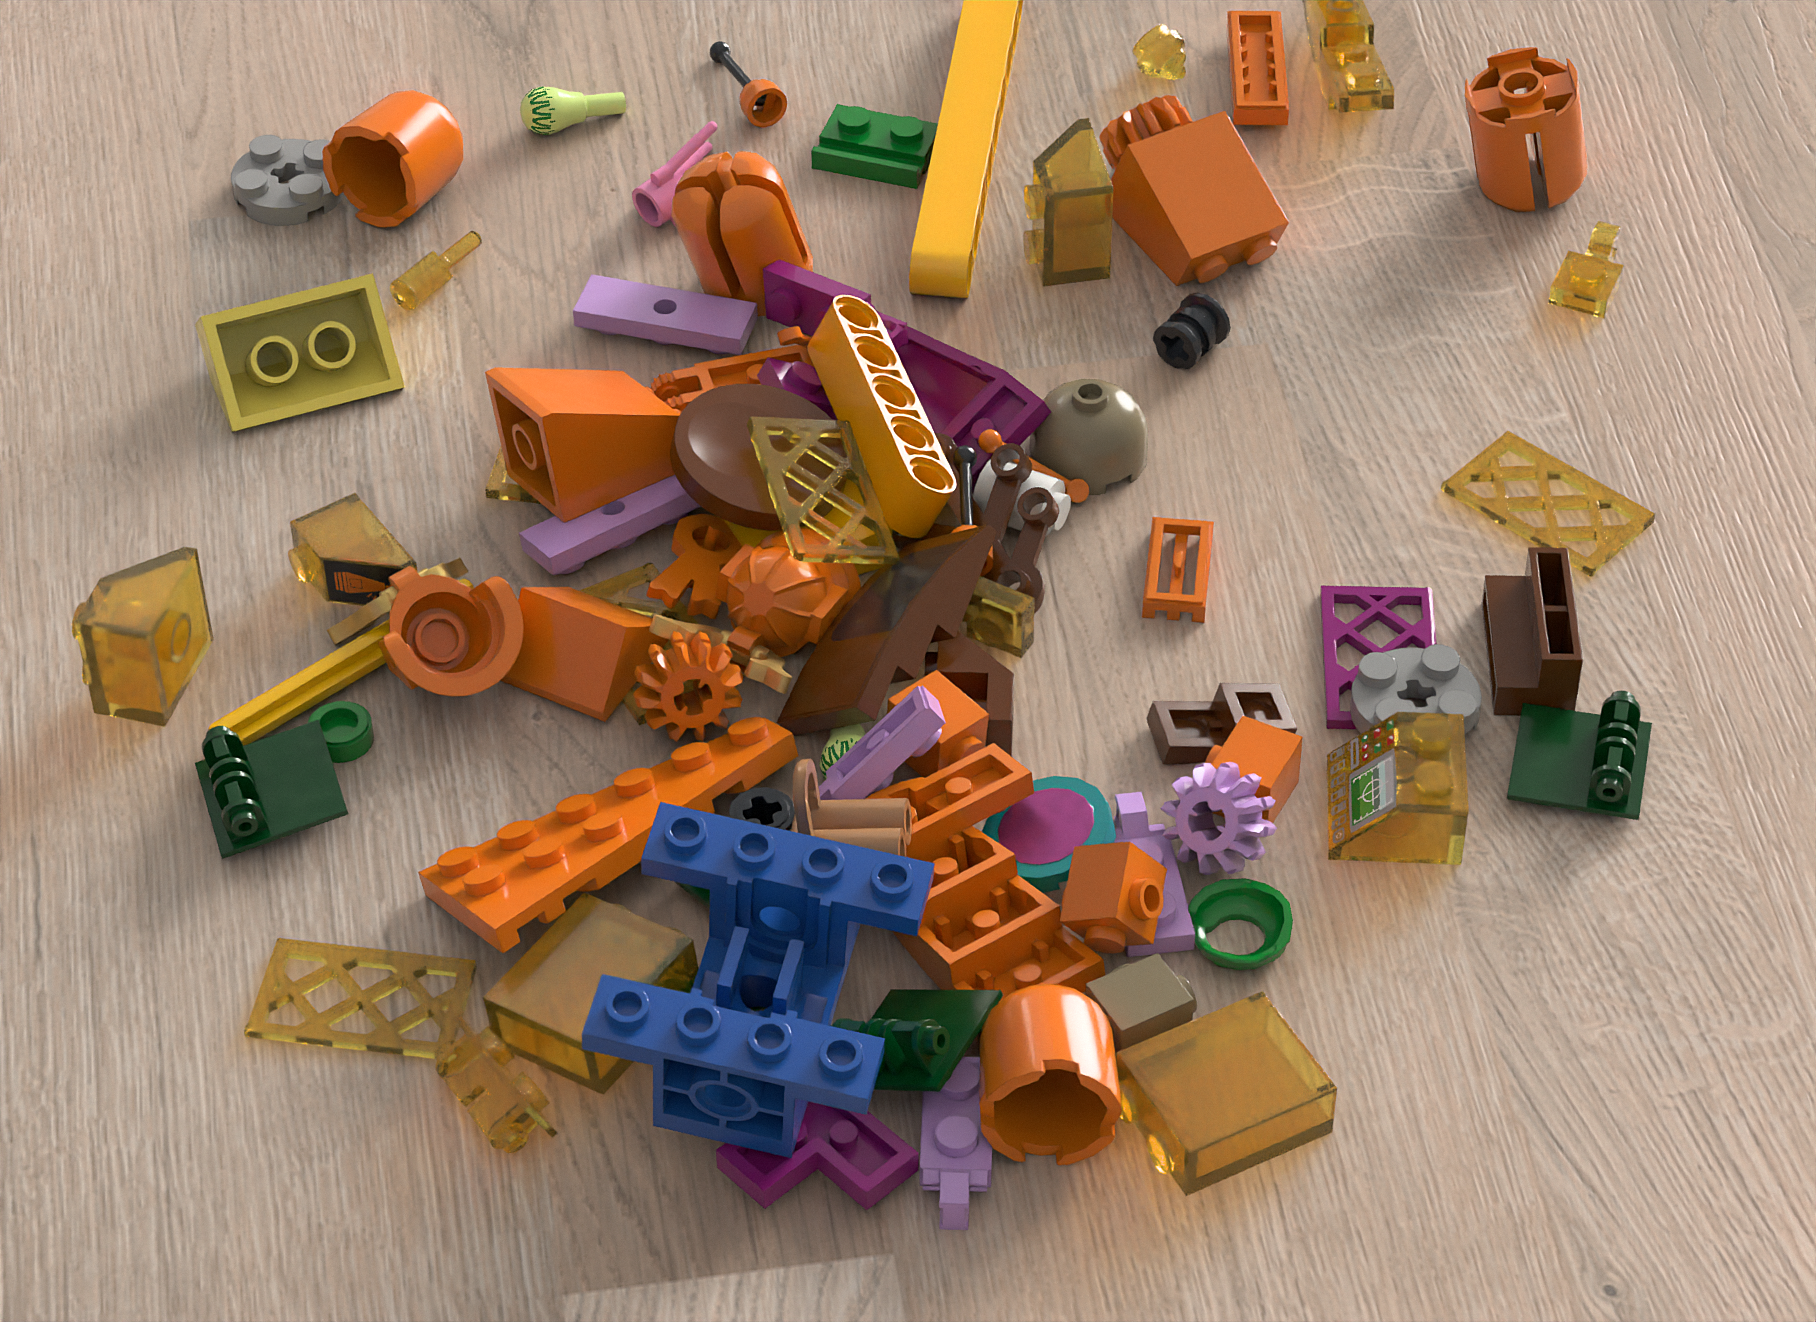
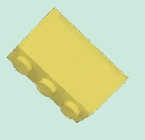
M373 273L204 315L195 324L209 377L231 432L405 387Z

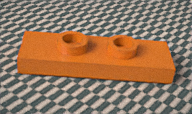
M1227 11L1226 29L1233 125H1288L1289 101L1281 11Z

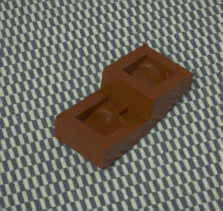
M1219 683L1213 701H1153L1146 718L1163 765L1205 762L1214 745L1223 747L1242 715L1294 734L1297 731L1280 685L1271 683Z

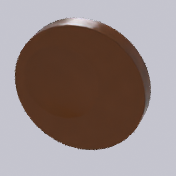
M760 384L721 386L694 398L684 408L678 418L670 449L671 464L675 476L682 488L696 503L713 515L733 524L768 531L800 528L826 516L837 505L843 494L851 463L849 447L843 433L823 410L797 394Z

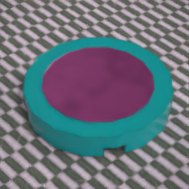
M1051 776L1033 780L1034 794L1007 807L1002 812L988 817L982 830L984 834L1015 854L1018 875L1042 893L1060 890L1058 883L1068 880L1074 846L1114 843L1116 839L1115 824L1109 803L1097 787L1079 778Z

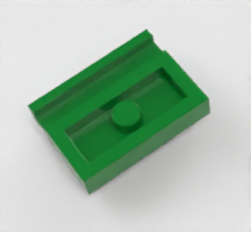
M837 104L819 136V145L814 146L811 150L812 169L917 189L920 184L919 178L921 174H925L930 165L938 123L919 120L911 116L902 117L871 111L859 106Z

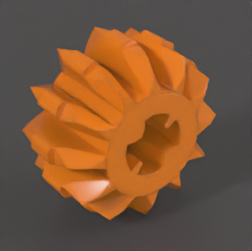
M1165 95L1161 98L1155 97L1149 102L1140 103L1135 108L1123 112V115L1109 122L1108 126L1103 129L1099 136L1104 148L1102 151L1112 169L1116 170L1127 145L1191 123L1193 120L1176 96Z
M673 631L670 638L673 648L664 651L660 646L650 644L647 651L654 664L636 665L634 674L642 686L635 690L633 696L637 707L647 709L645 719L652 729L655 730L666 725L669 738L677 742L683 736L686 729L691 728L695 738L703 742L707 733L704 725L712 721L717 727L727 729L729 720L723 709L741 707L742 697L734 687L742 683L743 674L738 665L729 664L732 653L725 644L721 643L711 648L708 635L699 631L690 645H686L681 633ZM695 679L693 680L694 690L683 693V682Z

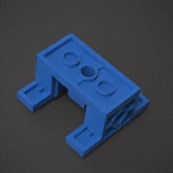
M660 802L641 858V874L710 889L709 938L690 994L602 974L582 1031V1049L653 1065V1126L792 1158L808 1101L867 1115L884 1054L885 1038L831 1026L860 924L917 936L933 881L935 863ZM762 1006L767 1009L763 1011H753L749 1008Z

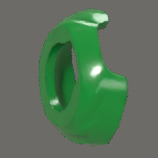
M1247 878L1222 879L1203 887L1191 899L1188 906L1197 948L1206 958L1219 967L1233 970H1255L1278 959L1290 942L1293 925L1290 903L1280 891L1266 883ZM1243 920L1259 927L1264 934L1265 940L1257 951L1244 955H1235L1212 948L1206 939V933L1212 932L1221 923L1226 921Z

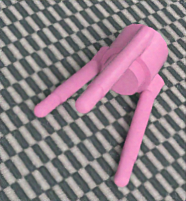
M714 121L708 122L665 165L651 173L650 179L633 190L632 200L639 215L651 226L659 227L669 220L675 226L671 210L676 185L686 170L701 161L712 150V144L705 141L717 130V124Z

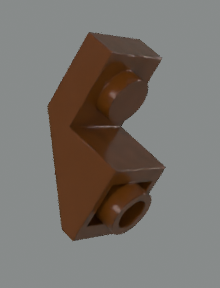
M958 631L955 638L938 642V652H926L924 677L935 670L939 671L989 714L986 746L995 743L1012 757L1014 673Z

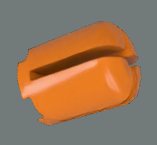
M1536 47L1510 49L1488 57V68L1475 76L1470 85L1468 79L1465 80V102L1480 188L1497 205L1515 212L1535 211L1525 135L1530 134L1534 161L1538 174L1542 176L1543 192L1547 207L1552 208L1565 203L1582 186L1588 169L1578 71L1568 58H1566V66L1555 59L1539 57L1538 48ZM1524 88V94H1514V90Z
M727 151L709 155L684 172L675 188L671 216L704 294L757 303L758 317L765 316L763 269L780 259L813 272V256L782 177L772 163L757 153L745 151L737 152L733 159Z

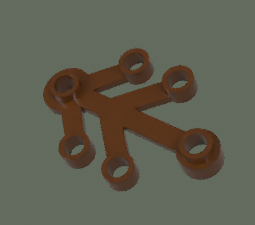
M934 433L956 480L957 485L947 502L961 524L959 468L953 462V453L958 447L948 435ZM1009 443L996 449L991 457V468L997 477L984 514L972 495L973 525L980 527L989 524L997 531L992 544L993 567L989 573L979 577L972 596L984 598L986 605L996 616L1012 621H1021L1033 616L1043 603L1045 581L1040 571L1036 568V564L1048 528L1058 519L1059 507L1051 493L1045 488H1031L1020 496L1017 510L1024 520V525L1010 559L1001 543L1021 484L1029 478L1032 472V463L1021 446ZM1019 459V463L1015 468L1008 471L1003 470L1009 461ZM1047 503L1041 513L1030 515L1035 505ZM933 523L928 533L921 538L899 536L898 532L892 530L891 541L901 550L909 543L951 534L957 527ZM1020 582L1019 587L1015 591L1005 593L1011 585Z

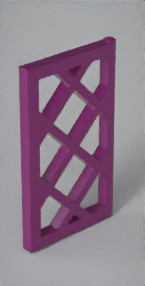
M1321 585L1320 605L1327 729H1356L1350 711H1340L1339 696L1348 689L1352 691V684L1358 674L1359 664L1350 671L1337 663V648L1347 642L1362 654L1367 655L1373 652L1383 653L1394 649L1407 648L1411 644L1422 649L1437 644L1433 591L1431 588ZM1334 603L1356 604L1365 611L1345 624L1335 617ZM1397 605H1420L1421 620L1412 626L1391 610ZM1376 620H1379L1399 634V636L1382 648L1359 633Z

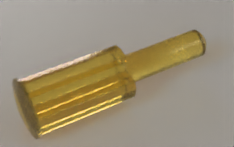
M470 231L440 256L435 251L429 252L390 284V292L397 304L406 310H413L450 281L453 275L449 270L482 244L479 233Z

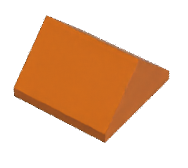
M521 587L518 602L524 624L522 646L514 665L501 681L605 722L637 682L634 674L636 665L652 663L647 651L650 644L658 645L663 649L669 639L649 632L653 618L570 587Z

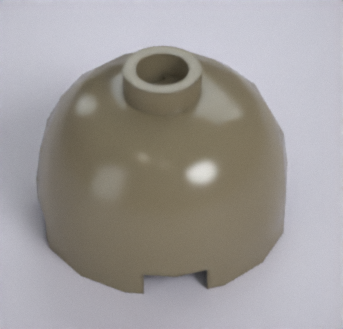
M1079 379L1063 383L1046 395L1043 401L1051 413L1030 435V458L1068 480H1084L1089 486V495L1105 494L1106 484L1121 481L1126 477L1129 478L1130 483L1138 479L1147 465L1148 427L1144 413L1129 392L1119 385L1104 380Z

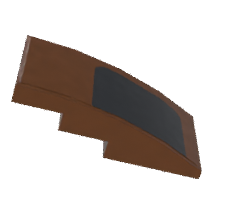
M988 524L909 543L864 583L833 620L802 668L776 723L792 732L794 736L875 721L889 685L916 679L929 644L956 637L997 531Z

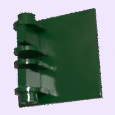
M1622 690L1612 693L1603 702L1600 715L1523 703L1507 799L1639 820L1652 723L1640 721L1641 707L1634 695Z
M319 719L244 746L238 734L226 726L213 727L206 733L202 743V752L205 759L196 762L195 766L222 859L349 814Z
M891 989L867 1023L865 1021H854L849 1018H840L831 1026L885 1038L884 1054L874 1090L940 1092L976 1036L982 1030L991 1009L999 1003L1003 993L1001 990Z

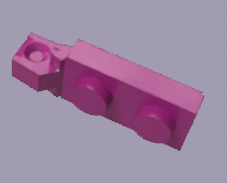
M780 259L763 269L766 318L788 327L799 326L801 332L810 336L814 335L836 296L851 295L865 301L875 309V306L871 304V294ZM876 311L885 326L895 350H898L902 345H906L908 343L907 323Z

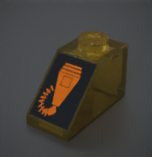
M356 493L290 521L294 548L288 551L291 567L297 578L303 584L310 582L326 602L364 606L379 597L381 591L392 586L388 577L408 566L413 567L418 572L416 561Z

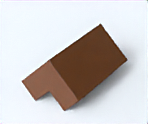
M1528 547L1524 576L1485 575L1481 605L1494 715L1521 716L1523 703L1575 711L1583 655L1568 548Z

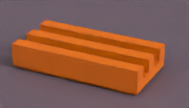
M1152 517L1142 618L1154 619L1155 610L1167 611V620L1179 621L1180 612L1192 613V622H1205L1214 522ZM1164 533L1176 534L1169 593L1157 592ZM1188 535L1200 536L1194 595L1182 594Z

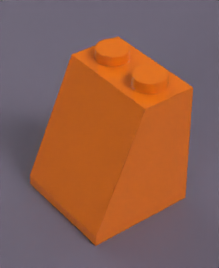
M1225 110L1127 145L1100 201L1105 211L1176 286L1195 279L1199 283L1209 282L1222 275L1228 267L1246 261L1248 265L1264 261L1275 253L1278 248L1277 243L1289 224Z
M495 367L485 372L508 476L562 522H568L675 475L671 464L670 449L681 411L672 409L656 397L651 388L648 386L643 387L624 371Z

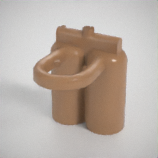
M802 759L797 762L793 775L795 814L791 827L792 832L906 857V845L910 844L912 834V815L908 798L820 800L817 774L813 760Z

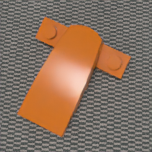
M995 743L926 778L918 777L902 781L876 791L865 798H908L911 806L912 834L910 844L906 845V857L935 863L933 881L917 936L892 932L912 958L941 990H1001L1003 997L999 1002L1012 992L1031 985L1057 984L1074 988L1083 993L1086 991V983L1105 976L1104 959L1062 926V923L1059 922L1061 916L1060 905L1018 875L1015 854L972 826L1034 794L1032 772Z

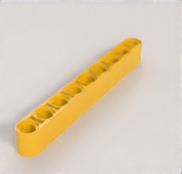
M1023 0L963 1L912 247L909 272L910 294L968 298L1019 33Z

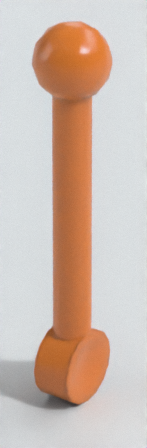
M799 326L789 327L777 333L781 346L797 344L807 348L812 338L802 334Z
M993 429L983 431L978 439L979 447L986 453H994L996 449L1006 444L1002 441L1001 435ZM1029 457L1032 463V470L1063 480L1065 494L1070 496L1072 503H1080L1086 500L1089 495V486L1084 480H1068ZM1019 459L1011 460L1017 464L1019 463Z

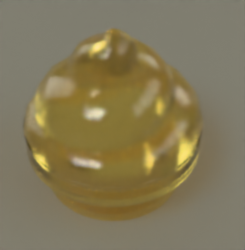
M1159 24L1144 34L1135 44L1132 53L1138 59L1137 67L1142 73L1153 78L1164 77L1169 80L1183 79L1186 75L1184 67L1187 58L1186 51L1184 50L1186 40L1178 30H1170L1166 24Z

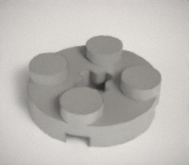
M262 135L253 139L249 144L250 151L235 163L231 172L233 196L237 206L239 203L244 205L247 216L253 220L275 226H290L308 222V212L315 211L324 206L325 214L333 210L342 200L344 193L342 192L339 196L333 194L323 171L322 151L324 146L331 141L324 139L314 141L305 139L281 140L275 135Z
M1435 644L1425 649L1400 648L1383 653L1373 652L1365 655L1359 663L1358 674L1352 684L1350 714L1356 729L1362 736L1368 735L1367 740L1374 744V730L1380 727L1381 735L1378 738L1382 741L1387 742V738L1394 734V743L1392 744L1395 754L1409 758H1432L1455 751L1464 744L1465 734L1472 730V728L1475 730L1479 722L1482 699L1481 690L1474 675L1469 669L1460 664V656L1457 651L1449 646ZM1420 698L1426 701V706L1415 707L1411 700L1403 699ZM1393 719L1394 726L1387 731V722Z

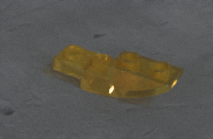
M1302 0L1312 58L1328 110L1338 109V112L1342 113L1394 109V87L1374 46V22L1364 1Z

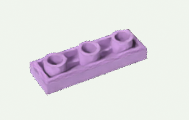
M591 274L573 309L574 326L597 330L606 335L621 334L650 339L663 345L678 344L707 349L714 354L730 353L741 355L758 319L757 303Z
M673 475L564 523L554 516L519 532L522 550L549 573L556 576L558 574L575 572L583 567L585 561L610 549L625 548L633 544L638 536L663 524L678 523L690 511L701 506L686 493L676 476Z

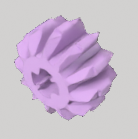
M1225 762L1221 763L1217 770L1211 763L1199 764L1193 769V779L1188 776L1177 778L1172 783V786L1179 800L1166 801L1160 808L1167 815L1175 817L1176 826L1168 827L1162 836L1167 840L1181 838L1183 841L1176 860L1186 863L1197 858L1199 873L1210 875L1217 873L1220 867L1228 874L1237 873L1244 870L1245 858L1251 861L1261 859L1266 851L1258 837L1271 836L1277 829L1273 823L1262 819V811L1271 809L1276 800L1270 796L1257 798L1254 795L1260 785L1261 777L1253 773L1240 778L1238 764ZM1222 810L1225 815L1226 824L1216 827L1213 822L1212 813Z

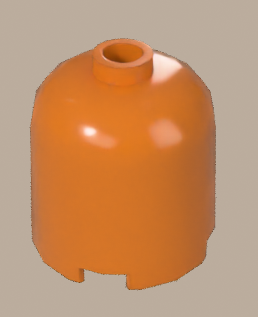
M414 90L398 91L389 94L335 131L331 142L324 146L322 151L323 171L333 194L339 196L343 192L350 203L359 209L355 214L359 220L379 228L395 227L417 212L455 177L463 161V135L458 121L449 109L436 98Z
M1057 984L1031 985L1012 992L991 1009L982 1027L980 1036L979 1105L981 1132L994 1150L1017 1162H1025V1153L1038 1156L1056 1155V1163L1058 1165H1069L1093 1157L1114 1140L1115 1124L1121 1115V1097L1112 1028L1100 1006L1078 990Z

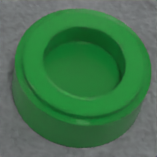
M350 701L331 702L319 707L309 717L308 723L319 719L332 763H345L356 760L366 754L373 744L374 732L371 715L363 706Z

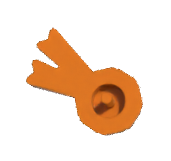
M697 514L681 518L674 530L671 546L672 552L679 558L649 584L646 596L653 599H661L671 609L677 605L686 590L691 588L692 591L686 611L688 616L702 613L711 619H716L722 603L721 600L715 598L719 572L742 547L725 521L708 514Z

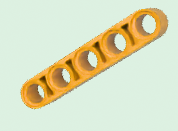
M851 295L836 296L807 345L808 354L880 516L894 531L907 537L921 538L928 533L957 485L954 474L880 316L868 303Z

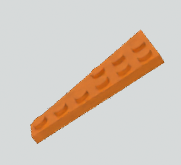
M750 717L739 720L728 728L727 734L707 743L695 742L681 746L672 752L671 759L649 769L636 768L623 772L614 779L613 785L593 794H577L565 798L556 805L555 811L533 821L520 820L507 824L497 832V837L475 847H459L445 852L438 858L437 864L418 872L425 895L501 953H505L521 942L517 929L537 917L539 922L550 923L566 912L563 903L565 897L574 891L588 892L599 890L641 862L660 802L713 814L715 812L712 803L714 798L722 793L735 794L745 792L799 756L793 733L764 717Z

